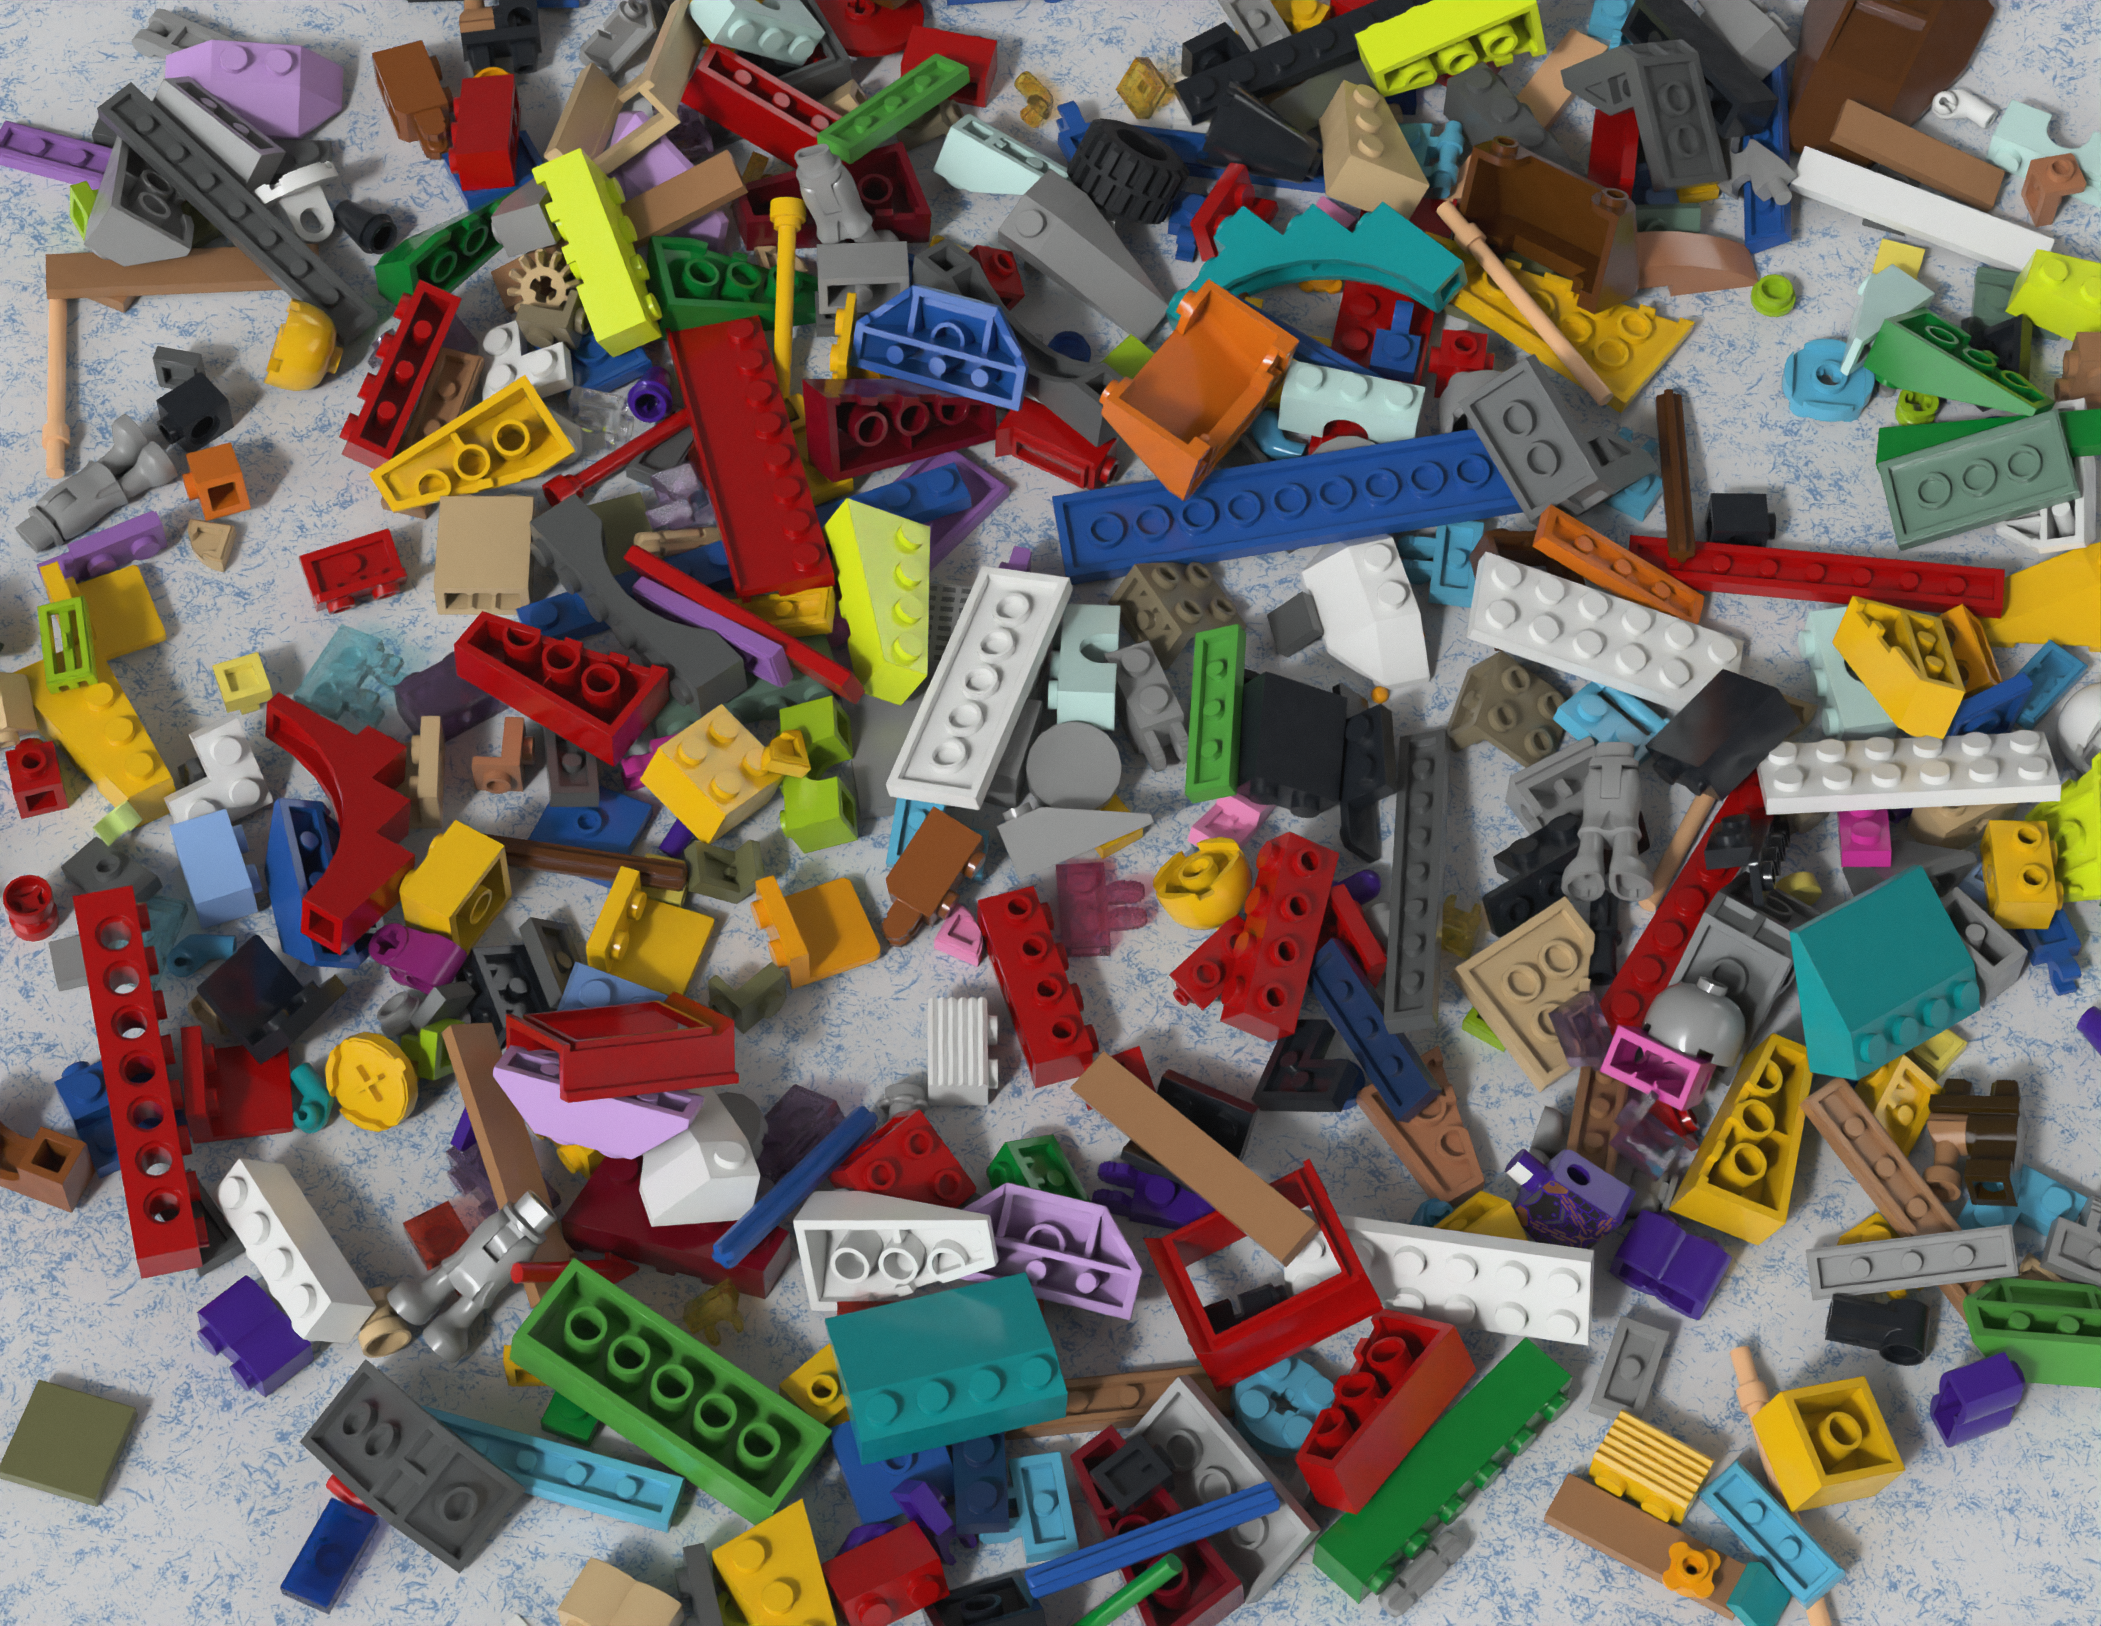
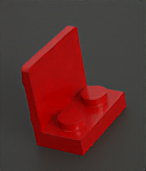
M201 1025L180 1028L185 1112L194 1144L289 1133L295 1129L288 1047L260 1065L243 1045L215 1049L214 1043L206 1044Z
M920 1109L898 1112L872 1133L827 1177L835 1189L853 1188L855 1191H864L954 1209L976 1192V1186Z

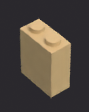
M470 494L440 496L434 575V594L438 615H479L482 611L494 615H517V608L532 604L535 557L530 549V543L533 542L529 522L536 518L534 496H519L516 494L504 496H473Z

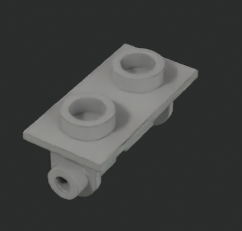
M636 0L622 1L603 23V28L607 32L597 29L581 45L580 61L585 66L593 62L596 66L601 67V71L611 79L657 30L651 1L641 0L639 3Z

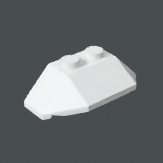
M2085 398L2056 402L2052 410L2057 409L2058 412L2087 410ZM2094 456L2071 458L2082 498L1996 523L1998 536L2039 554L2085 548L2096 540V465Z
M1385 533L1325 544L1301 572V579L1306 593L1313 598L1323 631L1321 636L1327 653L1355 672L1373 680L1374 685L1387 688L1388 691L1429 682L1430 673L1421 614L1393 537Z

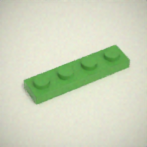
M935 53L818 133L817 143L827 144L832 154H836L842 161L852 164L970 82L969 67Z
M1239 624L1195 633L1185 795L1193 804L1237 795L1246 632Z

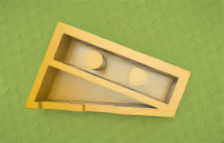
M1852 596L1832 644L1898 728L1915 737H1925L1928 735L1944 739L1966 691L1941 618Z
M803 1498L712 1551L713 1578L722 1591L727 1592L731 1604L744 1623L747 1622L749 1626H837Z

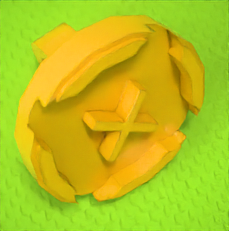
M370 1032L349 1036L329 1053L325 1067L326 1087L332 1097H337L338 1102L342 1106L339 1111L348 1121L361 1129L380 1132L400 1124L414 1111L418 1098L417 1082L420 1080V1077L417 1076L418 1062L409 1059L400 1049L401 1046H398L381 1034Z

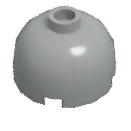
M1700 976L1697 984L1679 982L1666 987L1655 997L1641 1026L1642 1030H1649L1647 1035L1654 1040L1688 1056L1696 1058L1697 1054L1706 1055L1707 1052L1713 1053L1714 1056L1711 1063L1725 1067L1735 1066L1746 1033L1745 1019L1739 1006L1725 996L1728 987Z

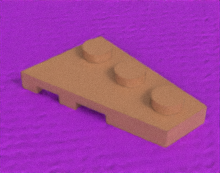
M1436 1046L1422 1054L1420 1058L1442 1089V1092L1409 1123L1396 1120L1373 1083L1357 1092L1356 1103L1430 1199L1437 1198L1440 1201H1446L1453 1208L1471 1198L1480 1190L1482 1191L1485 1179L1468 1130L1463 1126L1456 1105L1457 1098L1453 1086L1449 1084L1443 1068L1444 1060L1440 1048Z

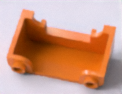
M1210 279L1203 284L1197 293L1191 289L1185 294L1176 309V313L1181 315L1176 329L1133 379L1126 376L1120 382L1113 379L1099 399V402L1103 404L1101 415L1166 489L1184 502L1193 495L1274 397L1285 378L1299 343V339Z

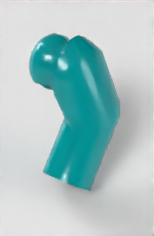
M303 1063L290 1074L292 1082L304 1096L299 1110H294L293 1121L303 1132L311 1134L320 1131L326 1126L335 1099L329 1094L325 1082L310 1063Z

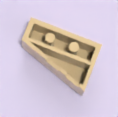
M1343 80L1320 119L1326 196L1368 212H1373L1383 201L1409 220L1430 185L1384 96L1368 85H1356Z

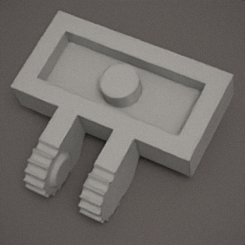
M2090 1195L2085 1202L2078 1223L2060 1216L2052 1221L2039 1267L2080 1284H2091L2101 1287V1233L2097 1232L2101 1218V1198Z

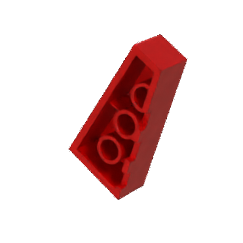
M484 611L477 616L454 643L457 676L612 767L616 766L669 701V674L667 668L654 664L650 668L630 662V657L612 651L609 655L586 649L583 647V642L565 637L563 641L541 635V629Z
M1384 1309L1372 1316L1371 1322L1374 1329L1369 1338H1360L1353 1351L1356 1362L1349 1375H1340L1332 1390L1336 1398L1331 1408L1320 1411L1295 1457V1461L1318 1504L1357 1515L1477 1371L1455 1325L1389 1309Z

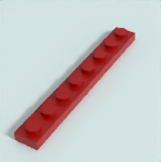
M1630 535L1628 551L1693 590L1848 605L1852 596H1857L1907 610L1945 613L1963 604L1974 616L2001 619L2003 610L2005 569L1695 541V556L1687 558L1685 563H1678L1677 558H1671L1668 554L1667 538Z
M1756 768L1726 798L1590 1018L1588 1028L1606 1037L1613 1038L1618 1025L1641 1027L1655 997L1668 986L1710 902L1716 893L1738 877L1744 868L1743 866L1707 870L1704 850L1715 823H1721L1722 818L1737 814L1749 815L1750 820L1764 818L1766 810Z

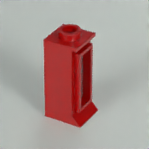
M1024 396L1022 410L1015 411L1010 409L996 429L995 457L1012 455L1082 489L1095 490L1100 489L1104 483L1109 485L1114 480L1120 466V460L1116 458L1117 438L1114 437L1097 448L1045 405Z

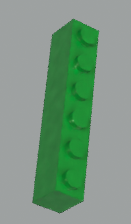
M1525 1337L1415 1444L1357 1515L1346 1512L1316 1541L1312 1563L1358 1604L1371 1592L1376 1596L1381 1594L1396 1577L1397 1571L1395 1568L1406 1557L1415 1560L1428 1547L1433 1538L1430 1533L1442 1522L1447 1526L1452 1524L1466 1508L1468 1502L1465 1499L1476 1488H1479L1481 1491L1486 1490L1497 1479L1502 1471L1500 1464L1511 1453L1516 1457L1523 1454L1534 1441L1537 1435L1535 1430L1545 1420L1553 1423L1564 1413L1571 1402V1399L1567 1396L1572 1376Z

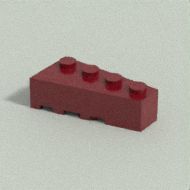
M903 142L872 149L852 164L841 160L855 181L865 210L872 216L874 231L878 229L891 230L898 237L899 241H907V243L929 242L932 213ZM796 170L745 183L748 193L733 200V217L746 251H754V247L776 246L778 250V231L774 229V223L770 221V201L778 197H794L803 200L800 183L796 177ZM807 206L806 222L801 224V230L796 232V249L817 248V244H823L816 235L817 226ZM851 238L845 239L849 243H854V240Z
M802 379L808 461L811 466L833 483L992 441L996 438V407L990 403L902 379Z
M642 1155L632 1160L605 1156L561 1219L563 1239L574 1251L583 1253V1250L587 1249L603 1254L609 1252L626 1261L630 1260L656 1267V1272L675 1276L677 1272L701 1278L703 1284L762 1299L767 1298L792 1260L790 1232L779 1226H776L735 1267L725 1269L720 1263L715 1262L711 1255L714 1251L713 1244L738 1220L651 1227L639 1192L643 1166Z
M1112 1424L1070 1455L1075 1479L1103 1540L1183 1512L1163 1488L1123 1518L1092 1481L1090 1471L1127 1444ZM1206 1538L1117 1570L1125 1586L1169 1553L1176 1555L1182 1563L1181 1572L1134 1606L1143 1626H1215L1245 1603L1242 1582Z

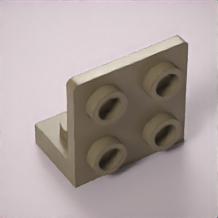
M1173 562L1134 564L1108 601L1109 605L1120 606V621L1136 644L1149 640L1163 670L1170 668L1190 638L1195 637V633L1239 624L1244 631L1247 628V625L1238 614L1234 603L1226 597L1214 580L1212 572L1199 562H1191L1189 565Z
M1501 650L1467 670L1446 728L1451 741V750L1456 753L1473 743L1479 744L1485 739L1527 768L1556 752L1564 728L1556 723L1553 717L1558 707L1569 698Z

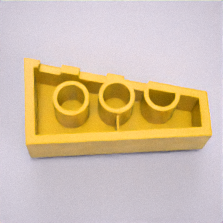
M94 638L93 645L98 676L97 684L89 685L87 681L79 682L80 688L70 690L68 685L60 687L61 692L51 694L46 685L43 659L13 672L28 676L39 733L48 742L53 741L68 757L69 762L80 773H84L96 784L97 790L115 808L127 800L143 819L135 828L170 813L164 797L176 792L173 778ZM79 643L74 645L77 669L83 668ZM61 651L56 653L58 673L66 672L64 653Z
M1772 1033L1746 1056L1668 1210L1757 1246L1786 1224L1806 1115L1799 1105L1809 1097L1813 1076L1809 1069L1806 1046Z

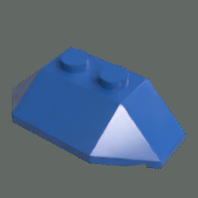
M917 283L856 321L849 364L1015 411L1022 410L1029 371L1028 361L1001 306Z
M277 798L273 808L264 873L282 952L310 966L357 969L370 956L369 943L376 931L384 926L383 917L341 956L301 933L302 899L324 875L338 848L340 828L338 823L329 816L331 811L322 801Z

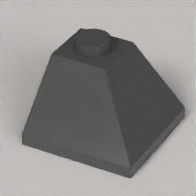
M1897 839L1891 841V867H1844L1842 871L1855 897L1912 865H1921L1938 897L1941 898L1955 887H1958L1978 860L1974 852Z

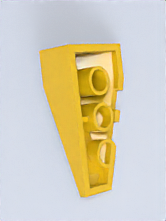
M524 375L368 474L395 514L440 502V496L473 494L536 478L575 454L576 451L526 375Z

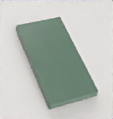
M2057 409L1878 463L1897 545L1901 551L2082 498L2062 420Z

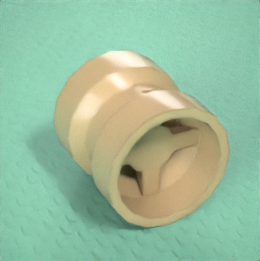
M381 1286L366 1290L376 1305V1309L360 1328L361 1332L358 1336V1341L363 1355L369 1358L385 1357L403 1349L412 1338L407 1321L398 1316V1313L392 1308L387 1299V1294L392 1290L391 1287Z

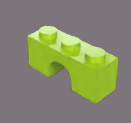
M833 695L779 709L780 729L776 730L775 737L781 735L786 730H801L811 769L803 778L785 775L779 785L784 796L785 810L780 811V824L784 835L787 838H792L804 854L858 840L856 799L838 776L820 780L824 772L832 765L853 759L850 717Z

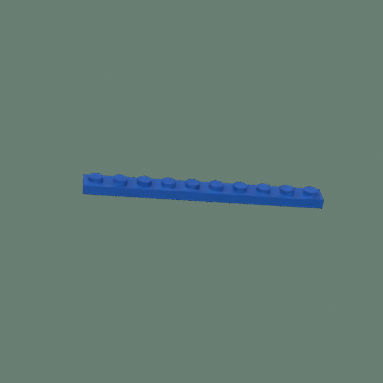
M955 462L848 497L857 502L921 524L972 507L970 493ZM845 499L815 508L821 529ZM721 540L663 559V561L716 592L734 587ZM826 544L828 554L830 555L832 554L831 546ZM634 570L613 576L626 594L636 601L632 586L641 577ZM564 592L516 609L520 623L541 629V635L564 641L565 637L578 640L611 629L604 620L598 622L592 617L585 605V601L577 593L571 595L568 592Z

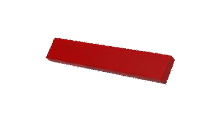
M632 545L623 557L639 577L643 576L783 646L791 667L855 705L864 694V686L847 668L640 546Z

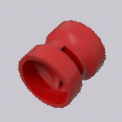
M24 875L12 880L6 886L3 893V904L9 915V922L15 935L31 942L44 940L51 936L58 928L60 918L57 905L54 902L53 892L48 882L39 876Z

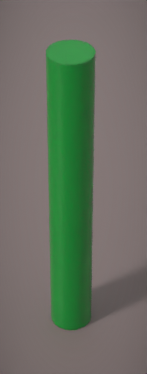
M1172 1553L1167 1554L1071 1626H1108L1181 1572L1182 1563L1180 1559Z

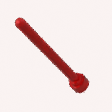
M685 407L574 476L571 474L566 476L559 474L544 483L542 490L549 505L554 507L573 494H576L580 499L583 498L585 490L626 466L639 454L646 450L650 451L690 426Z

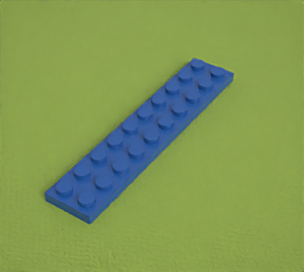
M1474 429L1214 470L1185 502L1168 491L1159 479L1052 496L1065 576L1070 578L1072 585L1125 577L1134 564L1164 562L1189 565L1191 562L1206 564L1385 533L1392 534L1523 513V510Z

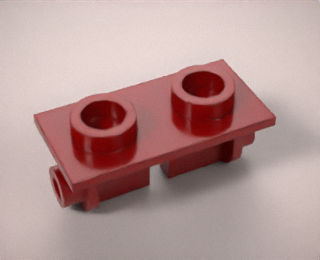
M1238 914L1227 920L1169 974L1176 982L1177 987L1173 991V996L1181 1005L1187 1006L1189 1003H1193L1203 1011L1222 993L1225 984L1232 976L1236 960L1233 957L1234 945L1240 934L1243 933L1245 921Z

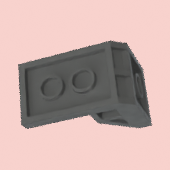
M1684 40L1618 46L1560 70L1564 88L1607 115H1621L1635 111L1654 193L1714 185L1728 180L1697 50Z
M1535 354L1526 357L1458 402L1527 519L1537 527L1541 513L1550 504L1577 518L1659 469L1649 452L1602 426L1582 434Z
M1747 871L1716 893L1703 913L1668 986L1679 982L1697 984L1700 976L1706 977L1727 986L1728 989L1725 996L1739 1006L1745 1019L1746 1031L1742 1049L1735 1066L1725 1067L1717 1065L1712 1078L1726 1086L1733 1082L1775 999L1788 988L1796 976L1789 931L1823 914L1778 888L1769 892L1765 906L1754 907L1750 873Z
M366 1359L300 1441L308 1451L365 1505L459 1574L526 1490L518 1481L460 1435L427 1412L379 1368Z

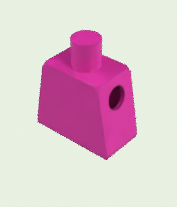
M1618 1025L1600 1072L1681 1111L1701 1103L1717 1066L1711 1063L1714 1055L1709 1053L1706 1055L1697 1054V1057L1694 1058L1654 1040L1647 1035L1649 1030H1642L1641 1027ZM1640 1046L1644 1055L1639 1061L1635 1062V1054Z

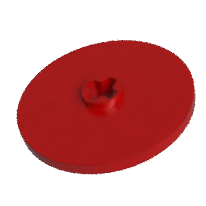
M815 0L848 56L879 57L899 52L906 48L912 26L923 27L924 10L919 0H908L895 10L875 4L871 0Z

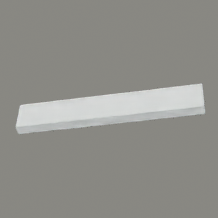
M1807 146L1804 147L1795 172L1797 176L1791 181L1789 186L1790 191L2005 271L2021 273L2036 249L2051 252L2055 241L2054 238Z

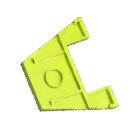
M2101 752L2091 759L2092 768L2080 779L2074 781L2069 778L2061 785L2060 801L2041 802L2025 815V821H2047L2049 840H2055L2057 843L2058 859L2054 869L2055 881H2061L2063 885V903L2101 899Z

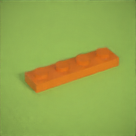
M1550 504L1541 513L1532 545L1534 548L1616 597L1697 625L1699 624L1705 596L1554 505Z

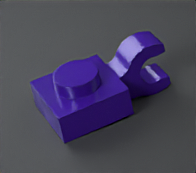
M905 1479L890 1491V1494L910 1522L915 1520L939 1556L942 1564L953 1566L957 1562L949 1550V1544L953 1538L957 1537L964 1548L973 1549L977 1546L974 1534L957 1535L956 1526L953 1525V1521L944 1510L948 1507V1503L943 1494L932 1483Z

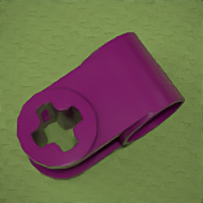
M391 923L381 927L372 936L369 943L370 956L377 963L389 968V973L395 982L402 986L419 990L426 995L436 986L452 983L467 958V953L459 945L446 937L435 933L421 932L398 923Z

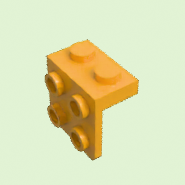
M774 875L755 881L756 901L750 903L751 911L758 929L766 930L770 939L768 949L771 959L779 969H783L791 989L879 959L881 954L880 945L850 880L839 878L783 897Z

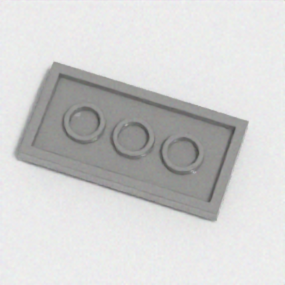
M1189 1375L1178 1376L1124 1439L1128 1443L1141 1434L1150 1447L1158 1443L1168 1453L1176 1466V1469L1172 1471L1175 1490L1169 1493V1495L1182 1511L1192 1509L1265 1481L1271 1482L1274 1486L1280 1503V1509L1277 1512L1206 1537V1540L1242 1582L1244 1599L1247 1604L1258 1602L1322 1530Z

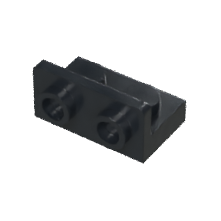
M524 944L471 948L465 962L456 975L455 982L467 981L477 993L466 1006L471 1017V1024L492 1023L499 1046L501 1047L506 1039V1014H514L523 1019V1014L551 1012V1009Z

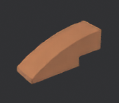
M1680 231L1637 232L1640 272L1637 290L1668 286L1670 296L1750 287L1758 282L1749 249L1744 244L1700 233Z

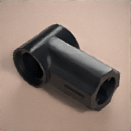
M1833 1294L1826 1321L1825 1340L1877 1350L1883 1359L1897 1365H1918L1923 1363L1926 1357L1931 1309L1922 1302L1912 1299H1894L1887 1304Z

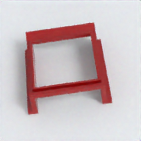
M675 991L664 1002L656 1000L523 1014V1019L514 1014H506V1050L510 1045L524 1047L527 1051L542 1049L559 1053L560 1099L567 1103L739 1083V1073L735 1071L734 1020ZM678 1023H680V1024H682V1025H684V1026H686V1027H688V1028H686V1029H678Z
M1310 1158L1303 1161V1167L1269 1183V1185L1299 1209L1310 1205L1342 1272L1217 1335L1185 1267L1229 1246L1247 1235L1216 1210L1162 1238H1143L1192 1349L1217 1393L1384 1310Z

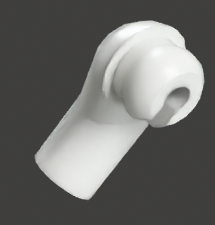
M1964 89L1941 91L1932 100V110L1937 117L1944 120L1969 118L1984 129H1988L1992 125L1998 114L1997 110Z

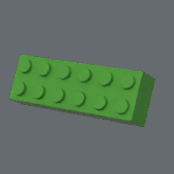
M576 1258L571 1260L512 1337L509 1360L755 1526L788 1506L826 1453L832 1434L831 1429Z

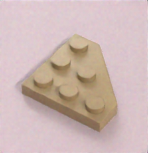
M1566 896L1457 966L1450 974L1456 985L1539 1092H1542L1572 1072L1583 1061L1585 1042H1582L1584 1019L1588 1012L1591 979H1588L1590 956L1594 951L1595 934Z

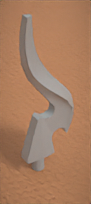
M1717 132L1728 180L1718 183L1722 192L1738 200L1740 187L1747 181H1751L1754 193L1763 202L1773 197L1778 205H1785L1790 202L1792 194L1787 185L1797 176L1791 166L1754 139H1749L1747 147L1738 153L1740 137L1723 139Z

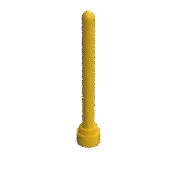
M778 197L770 201V221L774 223V229L778 231L773 366L784 403H786L785 398L790 396L796 232H799L801 224L806 222V204L804 200L794 197Z

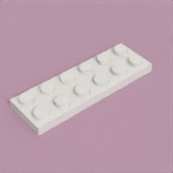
M1485 552L1478 561L1466 636L1468 639L1681 711L1722 669L1740 675L1743 640L1489 552Z
M987 566L981 567L887 780L886 787L890 797L980 810L1073 591L1069 577Z
M2018 730L2013 733L2001 734L1971 732L1960 736H1945L1944 739L1926 735L1925 737L1897 739L1872 737L1868 740L1855 741L1825 739L1813 743L1782 741L1756 767L1766 815L2060 801L2061 782L2045 731Z
M1300 1209L1319 1226L1313 1211ZM1338 1215L1384 1309L1444 1322L1456 1327L1588 1346L1592 1330L1595 1250ZM1321 1228L1287 1268L1284 1266V1288L1288 1299L1342 1272Z

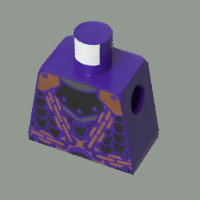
M1523 1148L1510 1160L1505 1168V1173L1522 1186L1512 1207L1521 1226L1535 1242L1582 1249L1592 1248L1622 1224L1636 1194L1626 1184L1573 1150L1563 1149L1544 1165Z

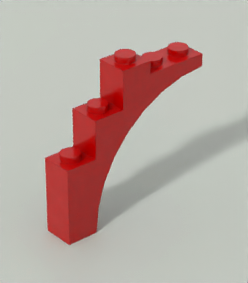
M278 692L267 702L265 737L293 755L316 778L332 804L340 828L338 848L324 875L302 899L301 933L341 956L401 900L399 894L401 882L405 875L415 867V854L399 844L409 834L411 800L395 790L405 780L407 746L369 725L355 735L343 726L335 724L310 710L304 704L298 703Z

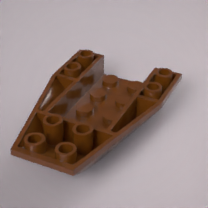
M1809 0L1803 12L1788 101L1789 149L1802 154L1804 147L1807 146L1870 170L1877 162L1829 141L1844 102L1850 99L1912 127L1932 106L1934 96L1941 91H1947L1964 74L1994 14V7L1988 0Z

